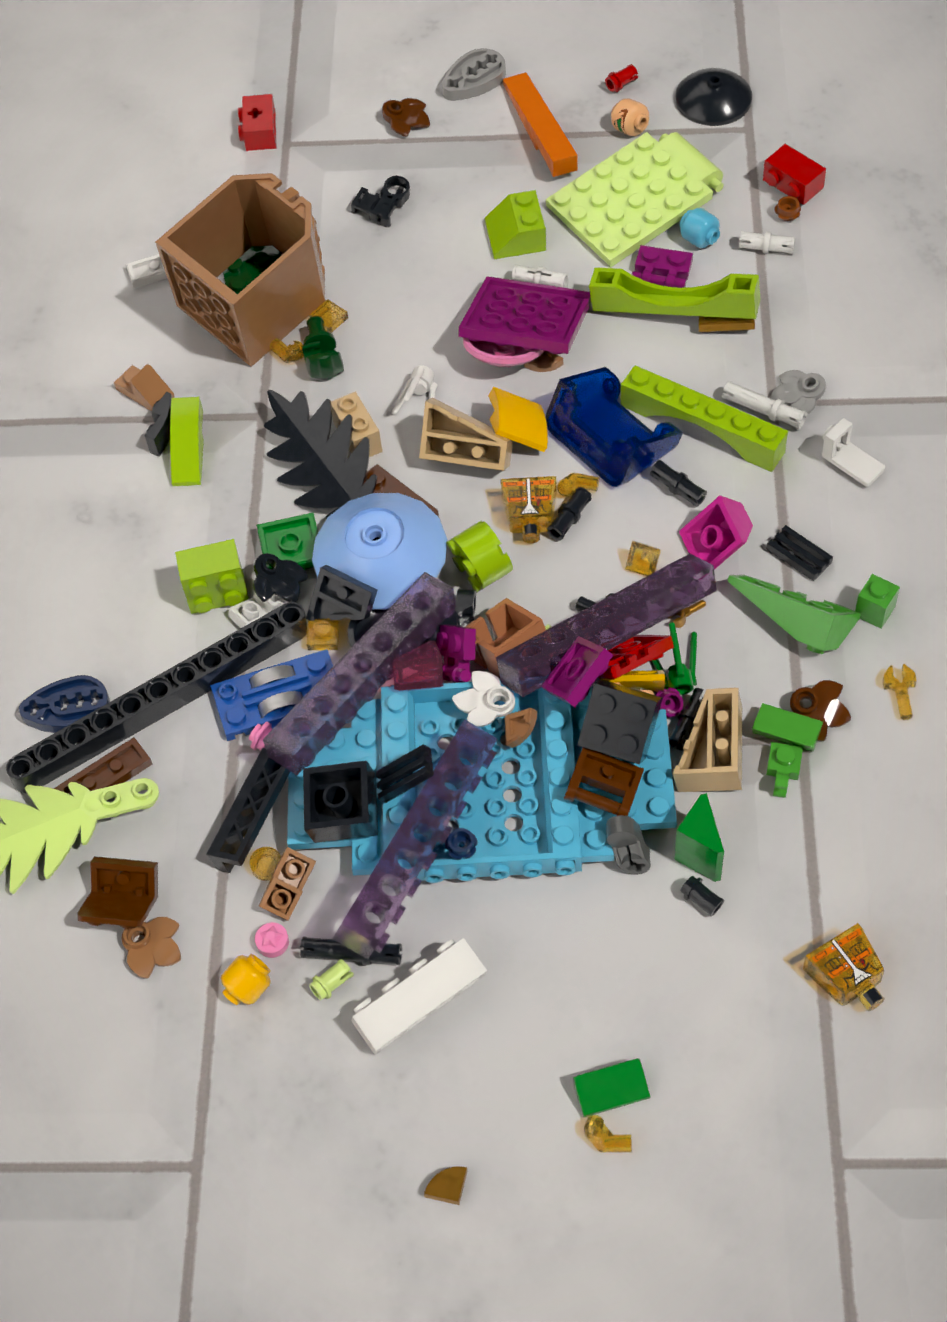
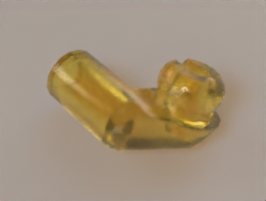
M277 338L269 346L285 363L295 362L304 357L302 351L303 344L300 341L295 340L293 345L289 344L287 347Z
M571 473L558 483L557 490L564 497L572 496L577 487L597 491L600 477Z
M592 1115L587 1118L584 1125L585 1136L598 1151L603 1153L632 1152L631 1134H612L604 1124V1120L598 1115Z

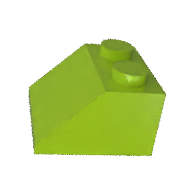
M536 190L509 194L484 218L494 260L546 251V228Z

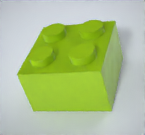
M234 539L175 552L180 581L191 614L205 613L225 606H234L249 599Z

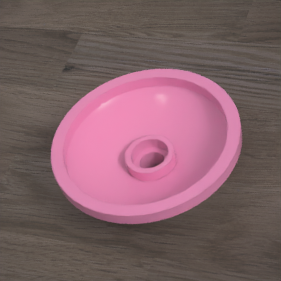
M463 338L465 349L474 358L498 367H514L529 363L545 351L539 349L526 350L514 345L500 346L494 342L470 341L467 338Z

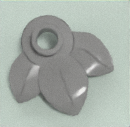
M790 370L779 375L782 384L774 389L771 399H782L786 405H791V407L806 411L809 414L814 410L816 400L823 396L826 390V383L819 374H805L800 370Z

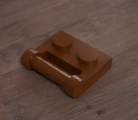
M583 747L564 799L571 802L575 799L617 816H628L644 769ZM582 782L623 798L622 803L579 788V784Z

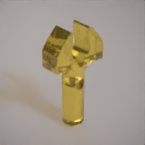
M903 664L901 670L903 680L900 683L894 677L893 666L890 665L883 677L884 690L891 689L895 692L900 718L902 720H910L913 714L908 689L916 686L915 672Z

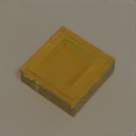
M327 299L309 317L319 316L323 318L325 331L332 333L348 319V312Z

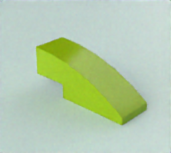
M200 397L171 398L170 457L172 486L201 485L204 439L202 435L203 408Z

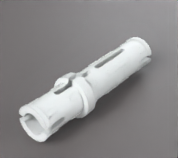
M728 381L723 389L727 391V393H722L723 399L765 414L774 422L779 420L797 429H801L805 422V419L802 418L807 417L806 411L786 405L782 399H771L736 385L731 381Z

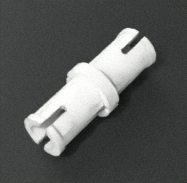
M741 231L739 248L763 250V253L775 251L793 254L795 236L771 235V232L768 231L765 234Z
M515 265L512 272V280L567 288L568 273L548 271L545 267H538L536 269Z

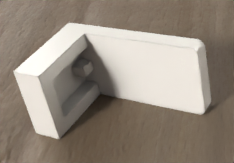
M843 418L835 426L831 425L823 435L822 457L868 487L885 471V465L850 442L853 424Z

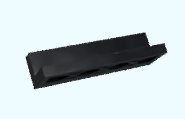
M266 748L261 749L206 854L219 871L231 873L234 865H243L297 760L293 753Z

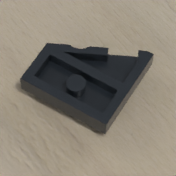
M324 565L320 567L306 619L309 621L317 619L342 620L344 618L364 620L370 617L378 590L333 567Z

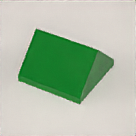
M706 793L698 797L676 830L674 860L716 882L721 880L724 849Z

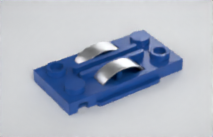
M328 649L210 685L227 741L236 739L235 735L245 733V736L251 734L257 724L263 725L265 722H269L272 724L271 728L279 730L320 716V712L346 704Z

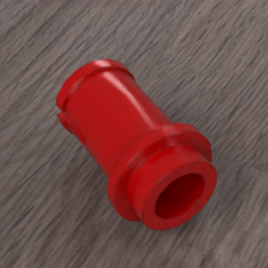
M630 64L618 72L609 73L605 79L607 88L611 92L621 91L624 85L638 79V71L634 65Z

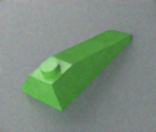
M729 575L727 580L794 639L807 644V650L815 653L824 654L825 651L838 649L861 616V613L826 600L824 602L806 601L807 594L798 591L783 590V593L779 592L780 586L747 575Z

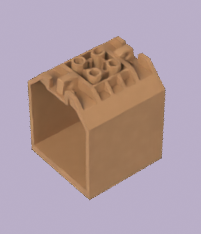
M272 173L232 175L155 241L177 307L250 367L257 363L325 302V267L322 265L320 237L317 234V222L312 216V205L304 197L299 196V192L293 187L280 193L277 188L282 185V180ZM273 246L282 253V256L238 294L217 278L251 247Z

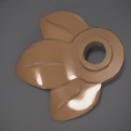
M157 917L148 923L144 922L139 927L124 929L121 939L123 946L128 951L127 964L136 975L147 979L153 972L155 965L171 966L181 960L180 949L171 938L177 932L179 923L168 917ZM136 936H144L142 941L134 942Z

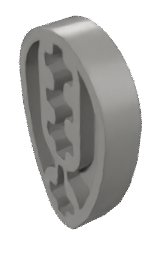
M486 48L474 49L465 53L445 74L442 82L444 98L450 101L469 99L489 92L499 86L506 76L503 56L497 51Z

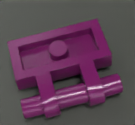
M640 245L635 262V271L632 272V275L661 286L685 288L693 262V253Z
M440 625L436 646L439 650V655L444 656L443 663L436 667V674L445 681H452L454 683L468 682L472 676L470 660H475L476 629L456 625Z

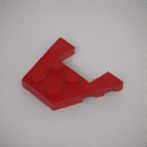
M635 635L602 646L613 654V657L609 661L607 670L598 678L614 680L648 661L662 658L664 656L663 653L674 648L671 635ZM559 661L548 664L550 674Z

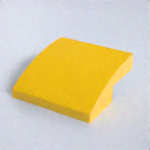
M493 387L488 395L494 408L489 421L495 434L545 452L547 449L548 431L542 405Z
M663 670L630 671L614 680H603L613 683L618 682L623 686L636 690L659 692L664 691L665 673Z

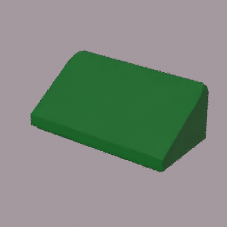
M640 1058L581 1074L573 1078V1086L584 1118L650 1098Z

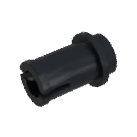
M691 876L680 890L684 894V899H691L712 917L721 908L724 899L702 883V878L696 879L694 876Z

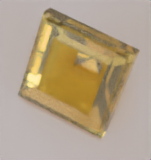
M632 541L625 569L653 578L661 549Z

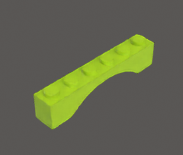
M595 267L589 284L593 311L756 319L761 301L759 275L731 273L721 280L708 285L676 288L644 281L623 269Z
M634 365L621 383L620 406L645 417L655 415L670 416L694 423L724 440L747 462L773 472L785 454L788 431L636 365Z

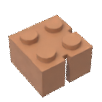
M505 598L485 613L496 640H492L486 622L481 616L466 626L476 629L475 660L472 661L485 669L488 668L489 672L502 680H508L515 676L520 670L552 648L543 620L508 598Z

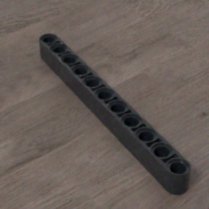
M295 602L283 604L13 756L6 765V771L15 789L18 792L26 793L25 787L27 785L44 786L210 692L212 690L210 685L232 679L301 640L308 633V624L303 607Z

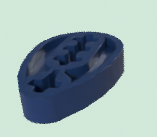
M77 675L50 683L35 691L21 702L19 713L26 725L40 731L56 733L110 702V698L101 681L92 676ZM99 697L97 704L92 705L91 703H93L94 698ZM84 700L82 707L77 708L78 701ZM64 703H69L66 710H61ZM34 708H39V710L36 711V715H30L31 713H33Z

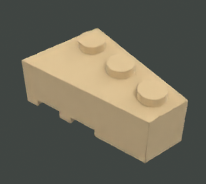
M435 398L425 401L420 459L503 471L510 466L512 440L496 435L493 427Z
M739 688L706 689L693 722L694 727L691 735L684 744L683 755L679 765H676L673 772L677 791L742 790V702Z

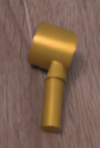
M701 600L684 609L679 605H673L667 609V618L671 619L673 616L679 615L680 617L673 620V623H675L676 628H681L686 623V617L705 607L706 602Z

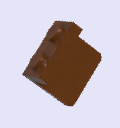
M94 856L90 862L91 892L77 912V920L87 922L93 926L109 924L119 925L125 929H132L143 925L158 898V862Z

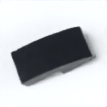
M166 392L154 404L151 411L154 424L148 427L145 434L150 453L158 457L165 450L170 440L172 395L169 392Z

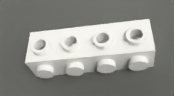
M464 938L457 943L453 939L449 940L437 949L439 955L430 962L426 958L422 959L409 969L412 975L402 982L399 978L394 979L381 989L384 995L374 1002L371 998H368L354 1008L356 1014L352 1017L351 1022L374 1055L485 976L487 969Z

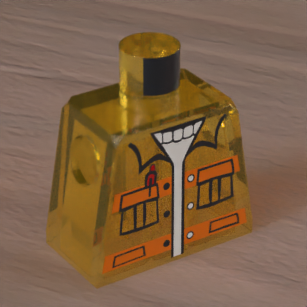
M556 476L501 479L502 502L510 532L513 534L522 533V540L525 543L533 544L540 540V532H547V527L553 522L557 499Z
M859 923L805 956L803 970L838 1004L845 1006L858 998L868 1011H872L885 1000L875 987L882 981L884 974L883 965Z

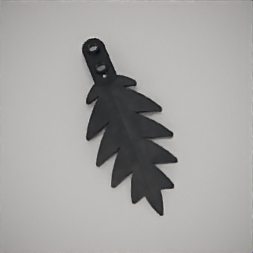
M273 390L267 391L270 405L276 416L266 422L264 428L278 436L288 438L287 441L267 452V456L279 461L301 463L279 476L277 481L293 486H317L295 499L294 503L296 505L315 509L336 508L326 516L327 519L348 501L374 493L377 475H371L364 483L369 464V438L364 437L347 459L352 439V415L348 414L329 438L332 424L331 400L326 399L310 419L308 401L303 391H300L292 402H289L285 397ZM376 537L372 541L378 540L380 538Z

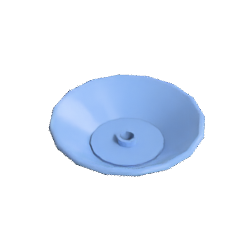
M372 493L348 501L327 518L315 537L312 563L317 578L320 567L328 565L377 589L372 609L386 610L414 600L434 583L445 564L447 537L440 518L422 501L400 493ZM376 537L380 538L378 540L372 541Z

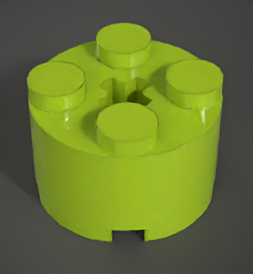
M482 520L447 541V545L454 555L452 559L461 573L466 570L469 574L467 579L472 588L476 590V593L513 570V565L507 552L503 554L499 546L502 543L485 521L482 522Z

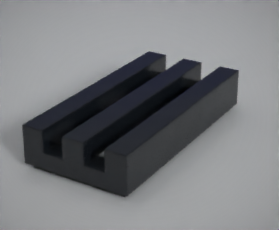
M787 525L782 528L781 533L778 532L774 536L773 541L770 540L767 543L766 547L768 551L812 581H815L833 561L832 555ZM780 544H782L783 546H785L786 548H788L789 550H791L792 552H794V555L791 554V553H790L789 551H787L786 549H784L783 547H781ZM802 560H806V561L809 562L811 565H813L814 567H816V569L812 568L811 566H809L808 564H806V563L803 562Z
M422 744L376 771V778L380 779L377 782V788L381 790L378 793V799L387 803L434 776L431 748Z

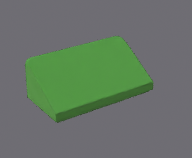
M762 703L754 721L752 732L789 745L801 746L805 750L814 752L823 721Z

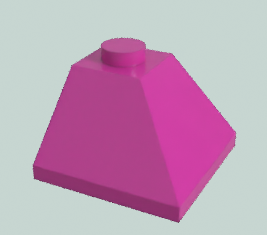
M719 495L679 531L700 578L704 579L747 542L753 524L741 502Z

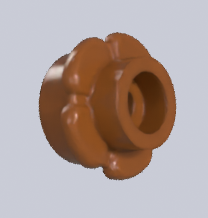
M782 197L775 206V213L784 221H791L800 216L801 206L795 197Z

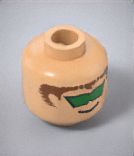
M624 98L612 109V125L616 130L624 134L637 136L648 126V108L638 101Z

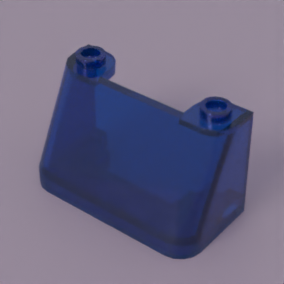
M602 367L559 379L545 418L547 429L554 437L612 487H618L631 481L676 448L683 432L670 422L658 424L652 432L617 401L621 392L620 381L607 367Z

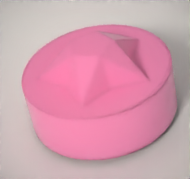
M272 922L264 924L257 930L255 943L258 951L263 956L274 958L282 955L287 950L289 937L286 929L281 924Z

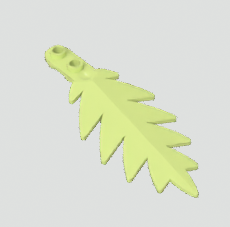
M140 778L90 791L81 784L70 782L68 787L72 795L53 788L27 785L25 791L37 809L20 802L0 799V818L4 822V824L0 823V876L11 858L10 893L15 894L27 879L45 845L44 876L46 879H49L69 853L80 829L82 845H87L93 835L97 820L117 817L123 813L152 807L159 797L157 784L151 779ZM142 790H148V791H147L146 793H144V794H139V793H138L139 791H142ZM116 798L113 802H107L108 799Z

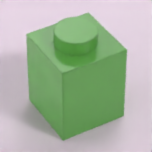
M872 574L857 598L855 611L861 613L860 619L882 629L896 607L900 586Z

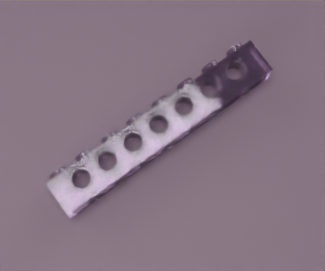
M689 553L497 656L496 661L501 683L522 697L541 688L578 636L610 650L716 592L714 566Z
M424 572L263 739L268 757L295 775H298L303 768L310 766L323 747L329 745L335 739L340 729L355 718L358 710L375 697L377 690L386 681L391 680L396 674L397 669L406 660L414 656L417 648L426 639L432 637L436 628L444 619L449 618L454 613L456 601L453 587Z
M464 719L433 770L434 776L427 780L333 937L334 940L366 959L370 957L374 950L379 953L381 952L390 937L385 932L389 923L391 922L396 925L406 909V907L401 905L406 895L412 898L422 882V880L417 878L421 869L428 871L437 856L432 851L437 842L441 845L444 844L453 829L448 826L452 816L456 819L460 817L468 803L463 800V797L467 791L473 794L482 779L477 773L482 766L488 769L497 752L492 750L497 738ZM460 758L467 759L471 765L463 764ZM445 783L453 784L457 791L448 789ZM429 808L438 809L442 816L433 815ZM414 833L422 834L427 842L418 841L414 837ZM404 859L408 861L411 869H405L400 866L398 860ZM382 886H390L394 889L396 895H387L383 891ZM365 913L376 914L380 923L370 922Z

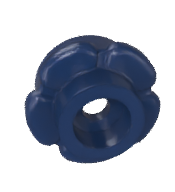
M458 828L453 830L447 837L445 848L449 850V855L454 859L461 860L464 857L468 859L475 854V846H477L478 841L469 830ZM460 843L465 844L464 847H459L458 845Z

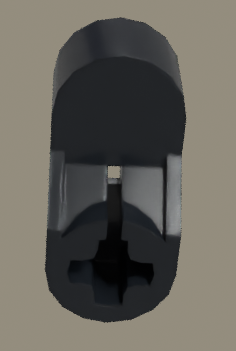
M458 589L456 602L441 610L439 632L440 625L464 626L474 620L476 590Z

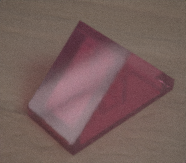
M429 641L393 660L395 690L443 686L442 656L436 641Z

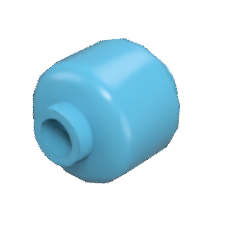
M703 208L689 210L681 218V236L696 247L705 248L718 240L720 236L719 219Z

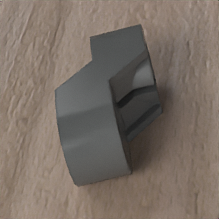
M622 815L614 816L607 820V842L612 847L617 865L622 871L637 875L650 870V849L644 842L639 824L633 818Z

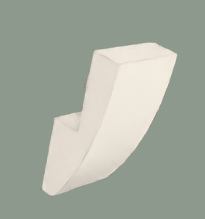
M254 591L252 598L230 607L228 616L242 628L283 604L288 603V601L274 594L268 601L262 602Z

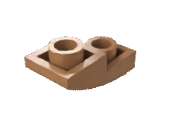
M286 847L266 887L259 907L288 921L303 893L302 889L316 861Z

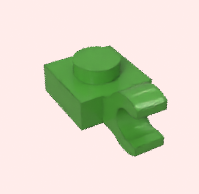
M771 742L766 775L776 777L773 796L786 798L789 779L798 780L803 747Z

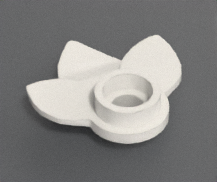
M473 671V688L452 697L454 704L459 710L469 713L467 725L475 727L487 726L496 717L510 714L515 707L514 694L508 688L501 686L497 676L484 671ZM497 701H503L505 704L495 705L494 703Z

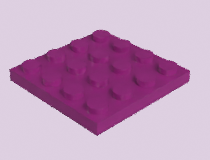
M486 276L459 325L458 337L467 338L470 341L494 342L500 346L514 345L526 350L539 349L553 354H568L590 307V292Z

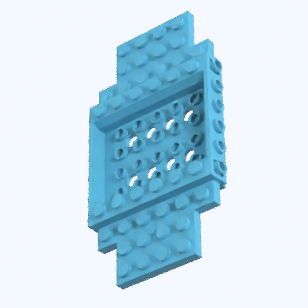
M548 676L542 678L517 677L515 679L499 680L501 686L508 688L514 694L515 707L511 713L528 708H533L537 711V719L533 731L523 743L514 748L505 746L500 741L501 737L505 735L504 716L496 717L491 724L483 727L467 725L469 713L459 710L454 704L452 697L460 692L472 689V682L441 684L425 682L421 685L405 686L403 684H394L390 687H381V699L351 701V728L289 731V753H293L297 760L288 776V847L296 850L352 846L353 876L385 874L386 882H393L398 885L421 880L438 883L444 879L457 878L462 881H471L477 877L505 879L510 875L538 877L545 873H557L565 876L581 872L582 863L614 861L613 849L607 842L606 823L607 820L617 815L575 799L573 802L564 799L583 748L578 746V741L594 686H590L587 697L579 702L576 707H573L541 687ZM497 701L494 704L503 705L505 703L503 701ZM660 709L646 759L642 763L636 764L617 758L644 769L628 817L633 818L639 824L641 830L677 828L666 709ZM444 737H451L456 741V744L450 750H443L438 746L439 740ZM422 744L431 748L434 776L387 803L378 799V793L381 790L377 788V782L380 779L376 778L377 836L314 843L305 832L303 768L367 760L373 771L376 772ZM507 761H515L520 765V769L515 774H507L502 770V766ZM451 764L456 767L457 772L453 777L444 778L439 774V769L443 765ZM582 782L579 784V788L622 803L623 798ZM508 789H517L521 792L522 796L517 802L511 803L503 798V794ZM444 793H454L458 797L457 802L452 806H444L439 800ZM511 817H518L523 821V826L518 831H510L504 825L506 820ZM455 821L459 828L467 829L475 835L478 844L475 846L476 852L472 857L468 859L464 857L461 860H457L449 855V850L445 848V841L449 835L444 834L440 830L444 822ZM460 843L458 846L464 847L465 844Z

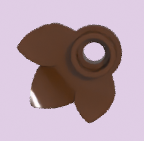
M418 99L389 100L382 106V114L385 121L390 123L393 131L404 137H408L411 127H430L429 117L423 111L426 104Z
M823 680L812 688H799L794 691L790 698L792 712L823 721L817 741H825L827 727H840L851 720L848 709L837 700L842 692L843 685L835 681ZM808 699L812 705L809 708H802L800 702Z

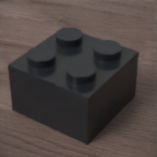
M601 679L594 683L578 746L636 764L642 763L648 753L663 698Z
M367 760L303 768L304 830L314 843L378 835L376 774Z

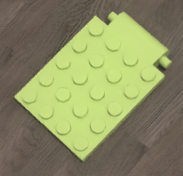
M646 132L545 199L546 206L610 267H613L638 250L640 245L644 246L679 222L687 211L699 208L713 198V190L711 188L719 192L724 187V184L721 182L723 172L679 133L674 132L669 135L665 133L658 142Z

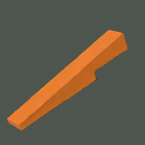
M525 72L504 78L503 85L535 149L540 150L552 176L556 177L577 171V153L528 74Z

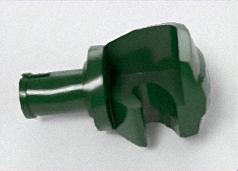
M319 316L309 318L306 322L309 335L304 339L302 346L308 374L312 378H333L344 371L341 355L335 350V337L330 332L325 331L323 318Z

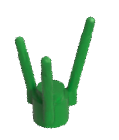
M670 622L669 629L674 644L672 649L675 664L668 668L669 672L667 674L665 673L664 689L667 690L669 687L677 689L680 695H685L693 691L694 686L697 685L695 676L697 633H691L689 668H687L681 661L675 623ZM659 659L652 660L656 670L664 671Z

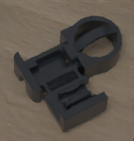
M398 175L389 177L380 191L381 198L378 193L373 195L368 193V189L361 187L351 203V212L356 213L357 210H361L369 214L372 222L384 227H390V216L396 206L402 208L409 199L410 185L408 180ZM393 186H399L396 194L390 193L388 189Z

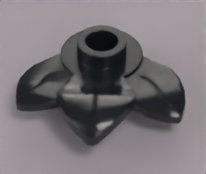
M268 553L260 555L254 562L256 578L253 582V588L262 602L268 601L274 594L288 602L296 603L300 594L299 583L308 579V575L303 567L292 560H280L277 556Z

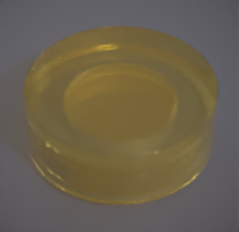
M261 847L254 851L249 861L253 875L259 880L269 881L281 858L280 853L272 847Z

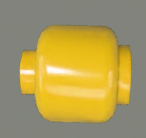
M250 954L248 957L244 955L237 956L221 975V982L225 987L222 993L235 1005H238L240 1002L248 1005L254 1004L270 986L271 979L268 974L271 970L261 959L253 954Z

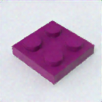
M578 636L541 687L551 695L576 707L579 702L587 697L590 686L596 678L607 670L613 654L604 647Z

